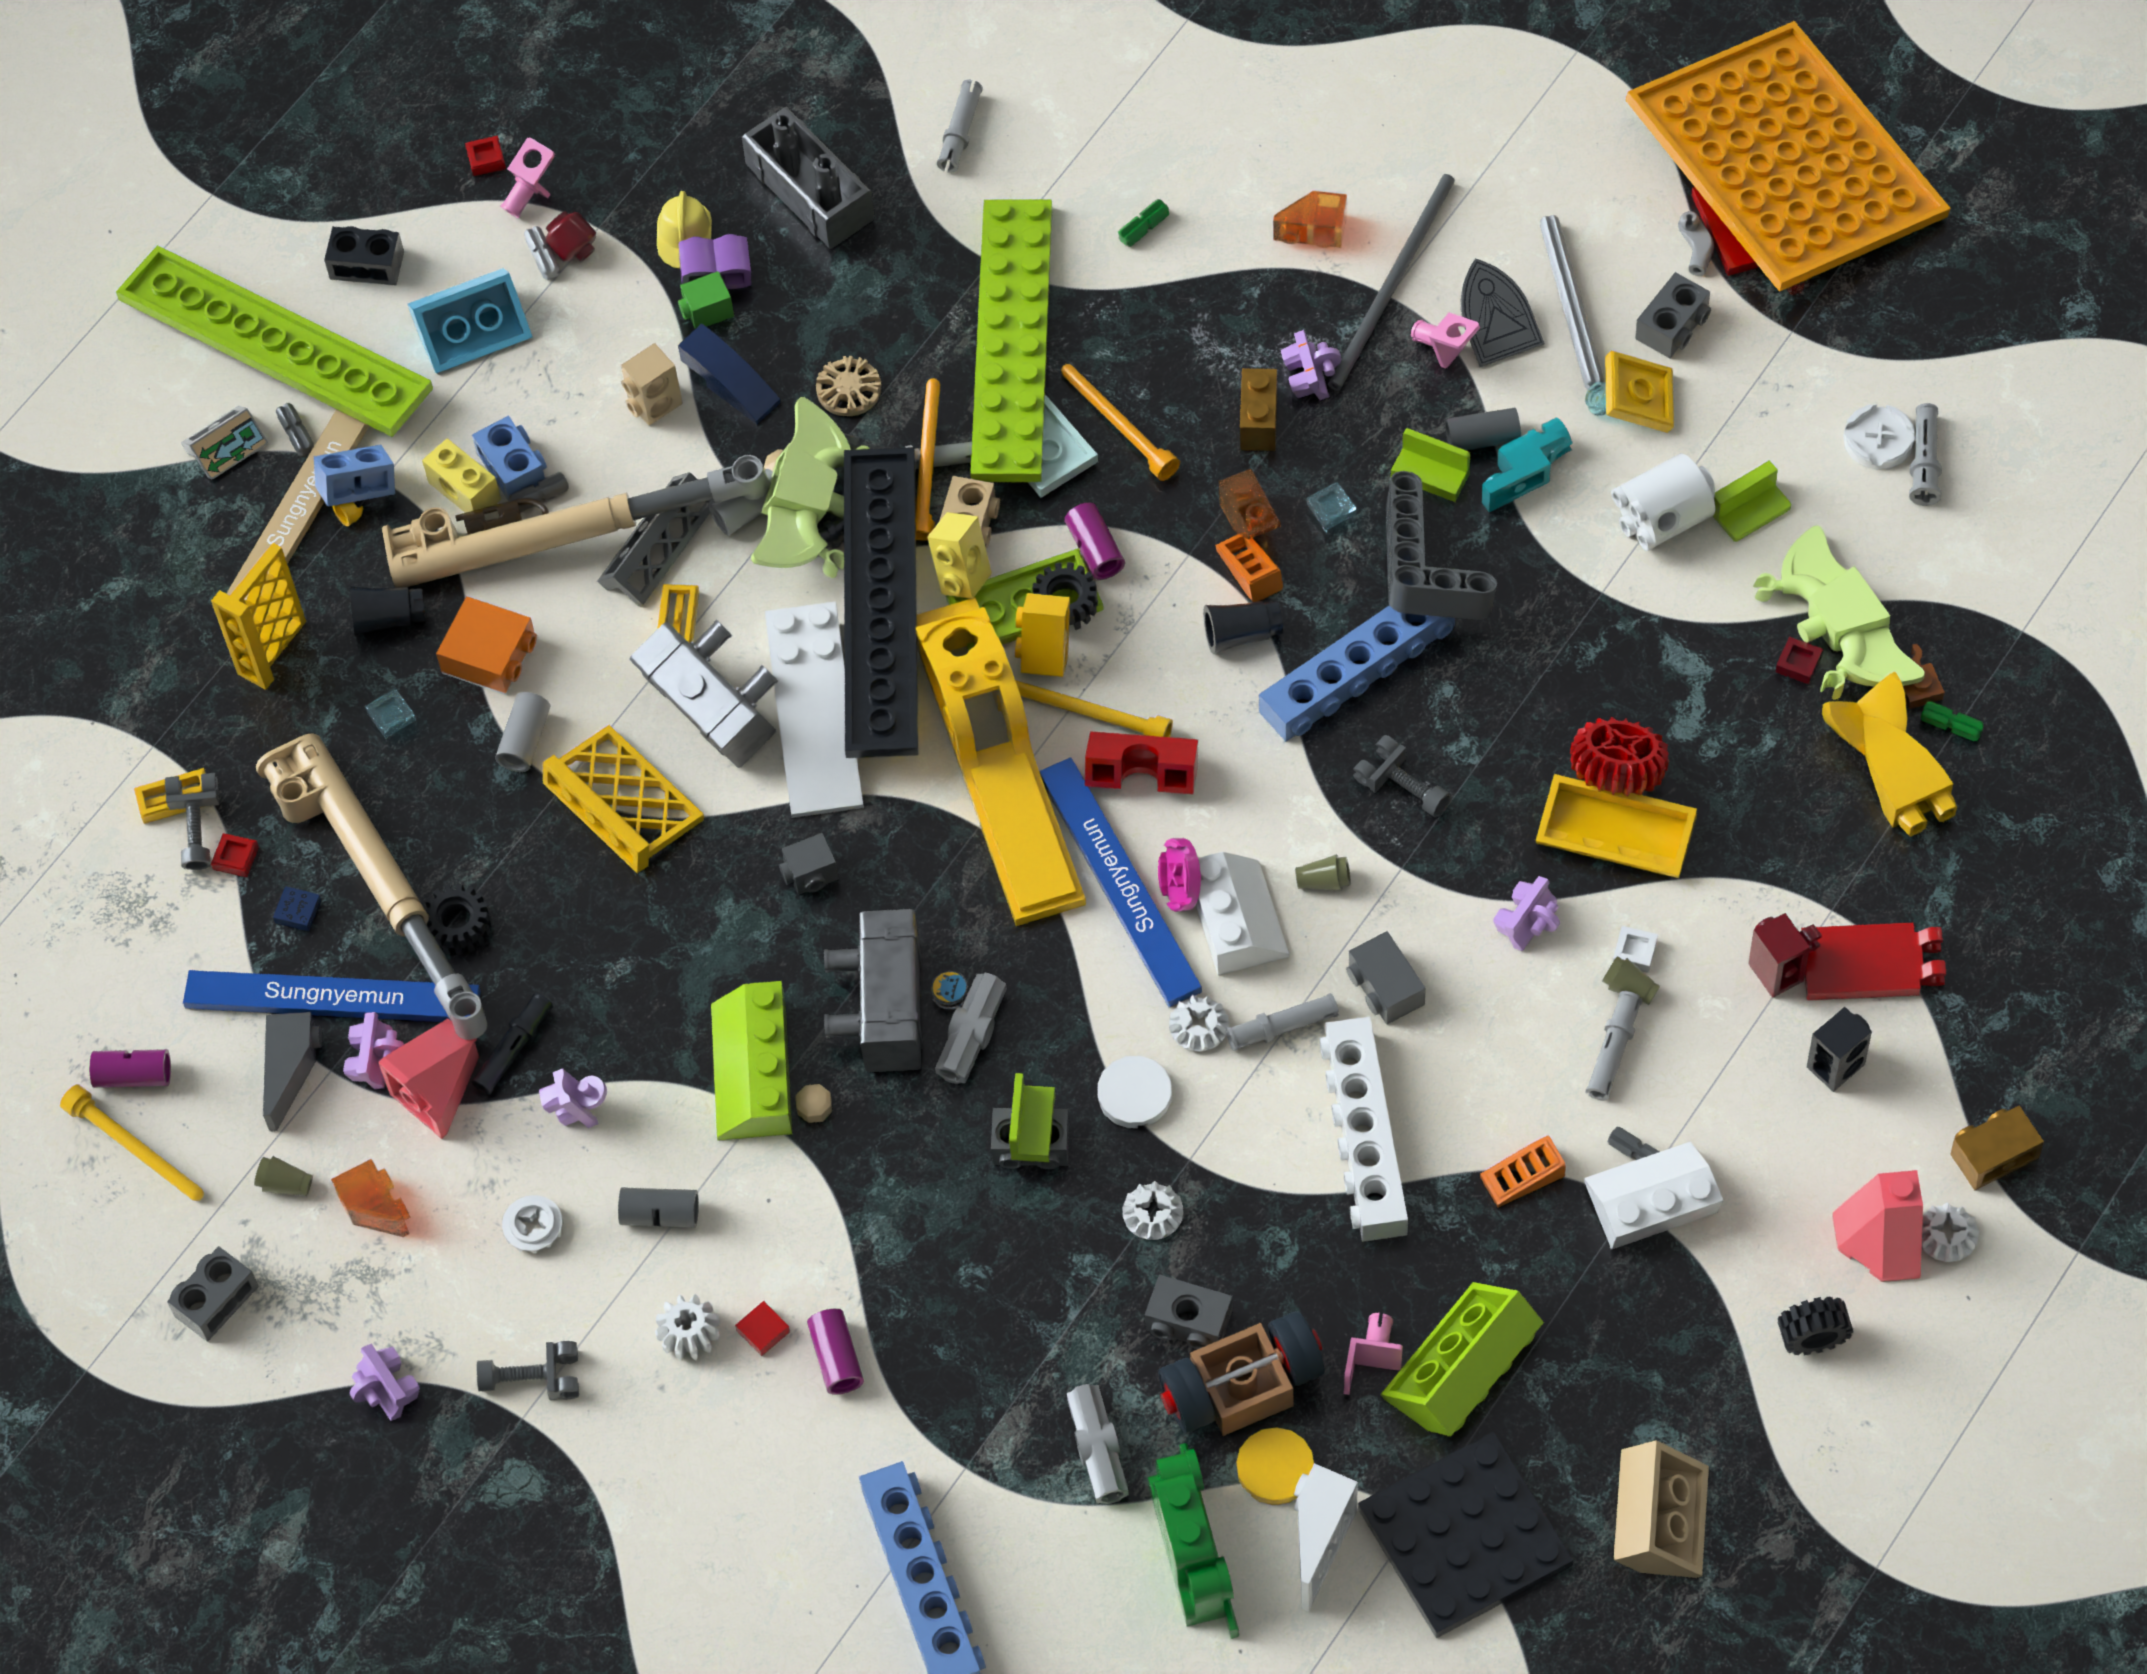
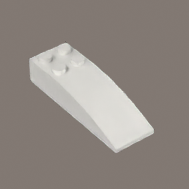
M836 601L765 611L772 674L778 680L777 684H774L792 818L864 808L857 758H846L845 663Z

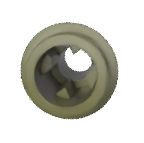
M1336 854L1295 868L1298 889L1342 891V887L1351 885L1347 857L1338 858Z
M1618 956L1602 982L1609 985L1608 990L1616 993L1621 991L1633 992L1639 995V998H1642V1001L1648 1005L1660 988L1628 958L1623 960Z
M272 1156L271 1159L262 1157L256 1172L254 1186L261 1187L262 1192L307 1197L313 1175L275 1156Z

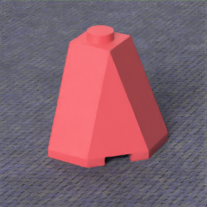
M448 1018L386 1055L378 1062L389 1094L441 1139L449 1131L479 1058L475 1045L477 1038L472 1040L460 1038L455 1032L452 1021Z
M1917 1170L1879 1173L1833 1212L1832 1218L1837 1249L1849 1259L1853 1257L1870 1269L1869 1273L1881 1282L1919 1279L1921 1276L1923 1201Z

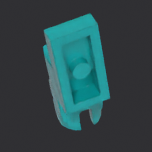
M1556 417L1541 424L1543 432H1536L1535 429L1529 430L1527 434L1503 445L1498 450V467L1502 473L1492 475L1482 484V504L1488 512L1550 482L1551 464L1565 453L1572 451L1570 445L1573 444L1567 428L1559 418Z

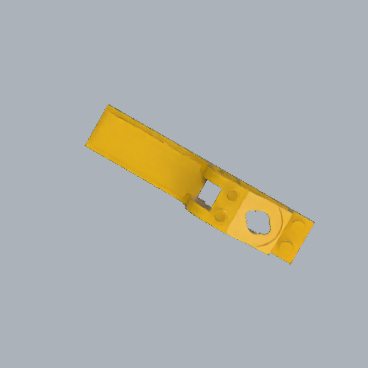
M974 597L973 599L917 614V627H915L917 650L1016 926L1085 906V895L1034 758L1026 714L1017 683L1004 648L994 631L985 608H979L976 597ZM969 643H974V647L964 656L956 657L949 652L965 647ZM991 691L998 712L1001 711L1009 742L976 751L973 730L964 699Z

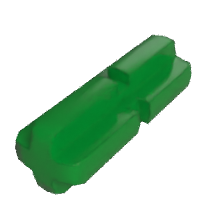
M1161 199L1152 202L1139 213L1140 218L1138 216L1134 217L1118 231L1119 240L1127 247L1133 246L1148 233L1147 229L1152 230L1169 216L1167 204Z
M1928 701L1925 704L1921 713L1922 721L1944 730L1949 727L1952 729V733L1972 741H1977L1980 738L1984 728L1982 721L1960 712L1955 715L1953 714L1954 710L1932 701Z

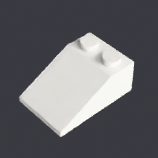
M1315 1463L1309 1475L1302 1474L1294 1492V1495L1298 1497L1294 1510L1298 1511L1302 1609L1308 1612L1356 1515L1358 1496L1357 1481Z

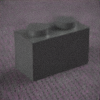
M1388 931L1349 950V966L1346 967L1347 974L1356 987L1361 985L1366 993L1365 999L1369 1009L1375 1016L1380 1014L1386 1025L1425 1005L1426 988Z

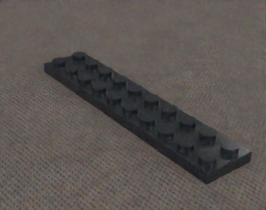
M914 447L844 450L846 758L919 755L917 635L915 628L917 627Z

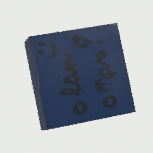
M285 886L273 915L274 922L309 932L322 901L320 894Z

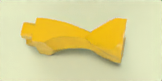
M1896 672L1886 676L1857 703L1832 701L1823 704L1822 716L1824 721L1842 739L1866 756L1883 813L1892 828L1900 825L1911 837L1926 828L1927 820L1923 814L1932 810L1939 822H1944L1956 815L1957 805L1951 795L1953 788L1951 779L1929 751L1906 733L1907 710L1905 692Z

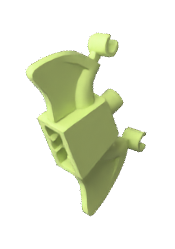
M800 397L795 404L794 437L777 458L769 489L761 513L768 515V527L763 539L752 553L751 561L754 564L767 567L791 568L810 563L820 556L824 559V574L835 578L838 573V567L842 570L844 569V553L836 549L829 551L826 548L828 544L819 534L817 524L826 512L840 518L844 516V496L833 492L838 476L834 468L844 467V450H851L837 424L822 409L805 397ZM863 445L859 446L856 450L870 448L868 446Z
M1817 525L1808 529L1790 547L1783 560L1781 580H1776L1774 576L1768 573H1763L1756 579L1753 587H1763L1758 589L1755 595V599L1758 601L1766 602L1770 600L1774 591L1782 590V594L1799 595L1809 602V619L1797 625L1798 632L1804 642L1808 643L1822 636L1833 651L1838 652L1842 650L1843 658L1836 666L1837 671L1825 673L1820 692H1823L1827 687L1835 688L1832 696L1833 700L1841 697L1845 679L1857 684L1875 687L1886 676L1896 672L1903 686L1923 681L1924 670L1906 656L1895 644L1889 629V613L1855 566L1846 570L1835 560L1829 549L1824 531L1820 526Z

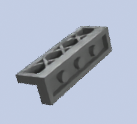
M688 472L674 476L666 488L698 479ZM714 499L705 501L699 512H690L689 506L681 508V513H677L680 509L678 508L644 517L597 582L606 590L619 588L636 605H644L710 514L709 506L715 503ZM673 518H682L684 533L680 538H670L669 523ZM654 544H663L664 560L661 564L651 565L650 549ZM644 570L645 586L639 593L627 580L634 571Z

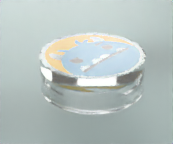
M951 970L939 973L931 984L932 998L939 1007L944 1009H955L962 1006L969 992L966 978L961 973Z

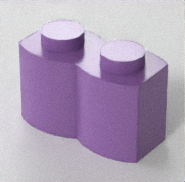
M727 234L712 240L696 236L679 242L682 284L719 271L727 289L744 288L751 285L747 237Z

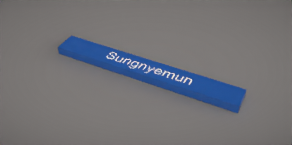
M1072 757L1039 771L1046 791L1168 1007L1178 1004L1179 1001H1185L1192 995L1196 996L1202 993V986L1089 787L1085 786V780Z
M189 970L183 999L185 1009L279 1014L310 1012L311 1015L356 1018H365V1013L375 1012L378 1014V1019L443 1022L447 1018L450 1019L434 993L435 984L430 982ZM469 985L473 993L480 998L481 990L479 985Z

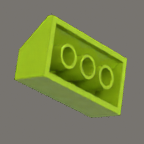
M782 981L744 984L711 1004L717 1140L792 1134L786 1001Z
M1473 1282L1380 1395L1384 1400L1426 1430L1452 1436L1454 1432L1464 1425L1466 1417L1475 1406L1487 1397L1489 1389L1497 1379L1509 1370L1512 1361L1523 1347L1531 1343L1535 1333L1544 1322L1519 1291Z

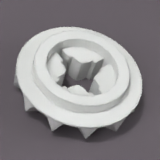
M1192 995L1190 999L1184 1002L1179 1001L1177 1007L1170 1013L1169 1028L1171 1035L1185 1049L1191 1051L1210 1050L1219 1045L1226 1037V1028L1229 1027L1228 1015L1223 1009L1222 1004L1211 1000L1209 996L1197 998ZM1190 1014L1199 1019L1205 1016L1208 1030L1200 1025H1196L1194 1028L1191 1027L1192 1017Z
M1156 1181L1144 1186L1139 1184L1137 1189L1131 1194L1127 1193L1126 1201L1122 1207L1123 1219L1128 1229L1136 1236L1148 1240L1162 1239L1171 1235L1179 1227L1183 1218V1205L1180 1196L1172 1190L1170 1185L1166 1187L1159 1185ZM1152 1199H1155L1158 1208L1163 1209V1211H1157L1153 1222H1150L1148 1211L1142 1209L1149 1208L1150 1202H1152Z
M531 1195L516 1200L508 1207L503 1216L502 1229L508 1244H512L519 1252L525 1250L536 1254L540 1249L545 1247L551 1248L555 1239L561 1237L563 1219L558 1206L553 1201L543 1196ZM539 1216V1224L542 1228H534L527 1236L528 1230L524 1223H532Z
M1948 1202L1938 1207L1932 1205L1923 1215L1922 1249L1929 1256L1945 1262L1964 1259L1973 1252L1979 1236L1975 1217H1971L1965 1212L1963 1206L1957 1208L1950 1206ZM1946 1220L1951 1224L1952 1230L1958 1231L1953 1234L1950 1244H1947L1945 1233L1938 1231L1943 1229Z

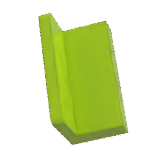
M1406 428L1403 433L1402 450L1391 469V477L1399 471L1413 472L1421 478L1422 490L1455 502L1469 477L1470 452Z
M1770 460L1715 492V513L1713 518L1735 542L1791 509V502L1776 486L1778 469Z
M1015 1073L1009 1134L1011 1160L1049 1162L1055 1087L1025 1086L1024 1076L1021 1073Z

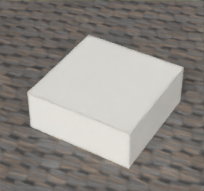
M1622 926L1613 961L1617 956L1623 960L1628 958L1643 972L1649 973L1658 934Z

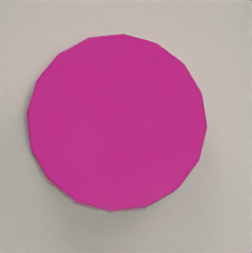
M1184 837L1172 838L1165 842L1164 846L1167 850L1166 852H1161L1158 860L1159 888L1163 896L1169 897L1170 902L1166 904L1171 910L1175 912L1189 911L1196 905L1200 893L1201 872L1199 859L1190 840Z

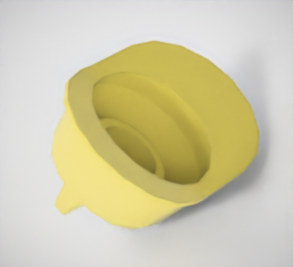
M680 191L679 196L668 200L664 204L657 221L658 254L664 263L680 269L679 242L696 236L711 239L712 229L710 212L697 199L687 196L685 191Z

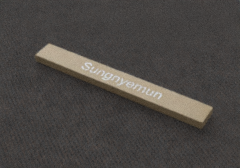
M336 409L226 594H232L272 543L282 547L287 564L289 563L324 504L323 498L315 487L314 456L356 449L369 425Z

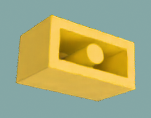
M1027 593L1024 607L1018 606L1016 628H1022L1021 637L1016 639L1015 658L1021 659V673L1064 676L1069 653L1070 597Z

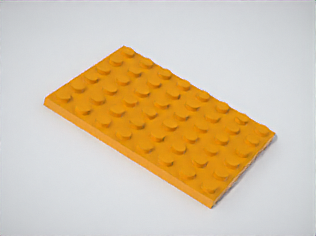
M1795 21L1627 92L1625 101L1779 292L1947 218L1951 208Z

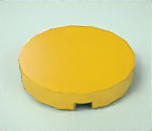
M1278 1427L1262 1429L1248 1437L1239 1450L1236 1462L1238 1479L1242 1487L1258 1502L1270 1505L1286 1504L1297 1499L1298 1497L1294 1495L1297 1483L1303 1473L1309 1475L1314 1465L1312 1450L1306 1441L1293 1431Z

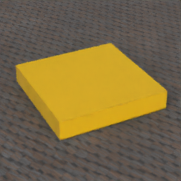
M1611 350L1605 356L1606 415L1668 433L1674 428L1672 368Z

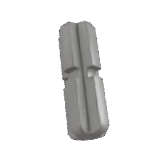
M538 226L527 229L524 232L525 240L533 257L536 259V264L543 278L550 280L553 277L559 276V265L546 242L542 229Z

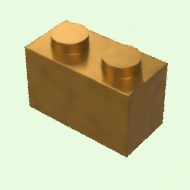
M1242 368L1240 449L1276 451L1277 369Z
M2017 1106L2009 1111L2001 1109L1988 1118L1987 1122L1977 1127L1970 1125L1960 1130L1955 1135L1950 1155L1975 1191L2040 1158L2044 1141L2022 1108Z

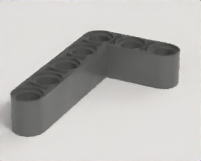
M1399 471L1394 473L1390 480L1386 502L1389 605L1397 612L1405 614L1473 620L1488 618L1491 615L1497 588L1496 579L1492 575L1481 571L1425 566L1422 481L1413 472Z

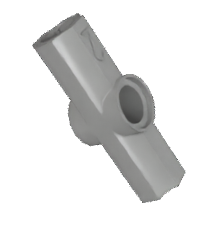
M986 972L984 974H977L963 1006L957 1007L951 1018L948 1028V1040L935 1067L936 1074L943 1077L945 1081L954 1084L966 1083L980 1049L984 1050L991 1039L995 1024L994 1017L1007 990L1006 983L995 975Z
M1085 1384L1077 1386L1074 1390L1067 1393V1401L1076 1428L1074 1434L1082 1465L1087 1467L1096 1503H1105L1107 1505L1118 1502L1129 1494L1124 1471L1119 1460L1121 1453L1113 1423H1109L1099 1385Z

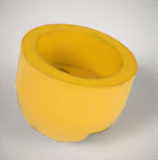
M354 502L333 505V510L339 521L343 525L349 526L361 517L363 506L357 507Z

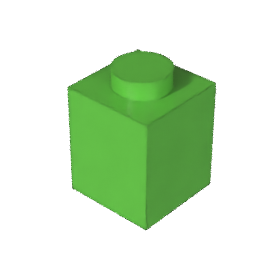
M719 271L680 285L683 299L678 300L681 314L684 320L691 319L695 329L700 324L707 327L734 317L731 296Z

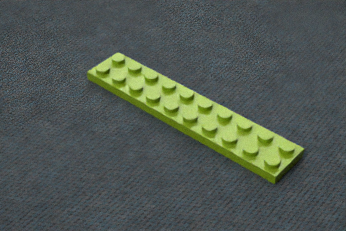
M1052 199L984 200L971 453V479L984 482H1042Z
M158 245L116 291L119 301L391 437L396 434L433 390L431 380Z

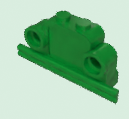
M1187 1443L1179 1444L1180 1454L1156 1459L1157 1475L1149 1476L1147 1479L1186 1626L1225 1617L1230 1638H1237L1239 1636V1628L1231 1603V1599H1234L1232 1583L1224 1556H1218L1201 1494V1491H1204V1484L1199 1462L1194 1448L1189 1449Z

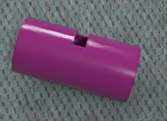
M1083 503L1071 509L1065 516V523L1078 548H1080V552L1093 577L1097 580H1104L1118 574L1125 566V559L1097 506L1094 503Z
M168 1049L133 1050L132 1053H128L127 1050L92 1051L89 1065L91 1085L93 1088L169 1086L171 1079L170 1053Z
M833 1308L815 1313L807 1320V1325L827 1392L832 1395H840L858 1389L864 1383V1379L844 1311Z

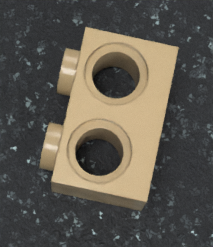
M653 343L621 364L624 378L621 384L628 397L625 403L634 417L641 416L650 426L683 404L675 364L656 343Z
M953 476L940 517L941 520L947 512L978 516L986 548H988L991 539L990 520L991 518H997L1000 508V498L995 497L994 483ZM970 503H979L974 506L968 505Z

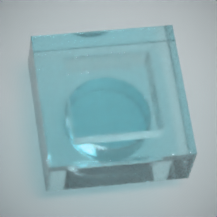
M1338 482L1307 497L1308 507L1325 530L1356 515V506Z
M396 688L365 706L367 714L385 739L416 721L413 711Z

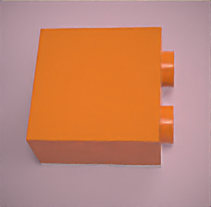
M466 596L436 653L442 674L507 695L512 683L516 682L520 676L522 664L527 654L531 653L535 647L537 634L534 632L530 617Z

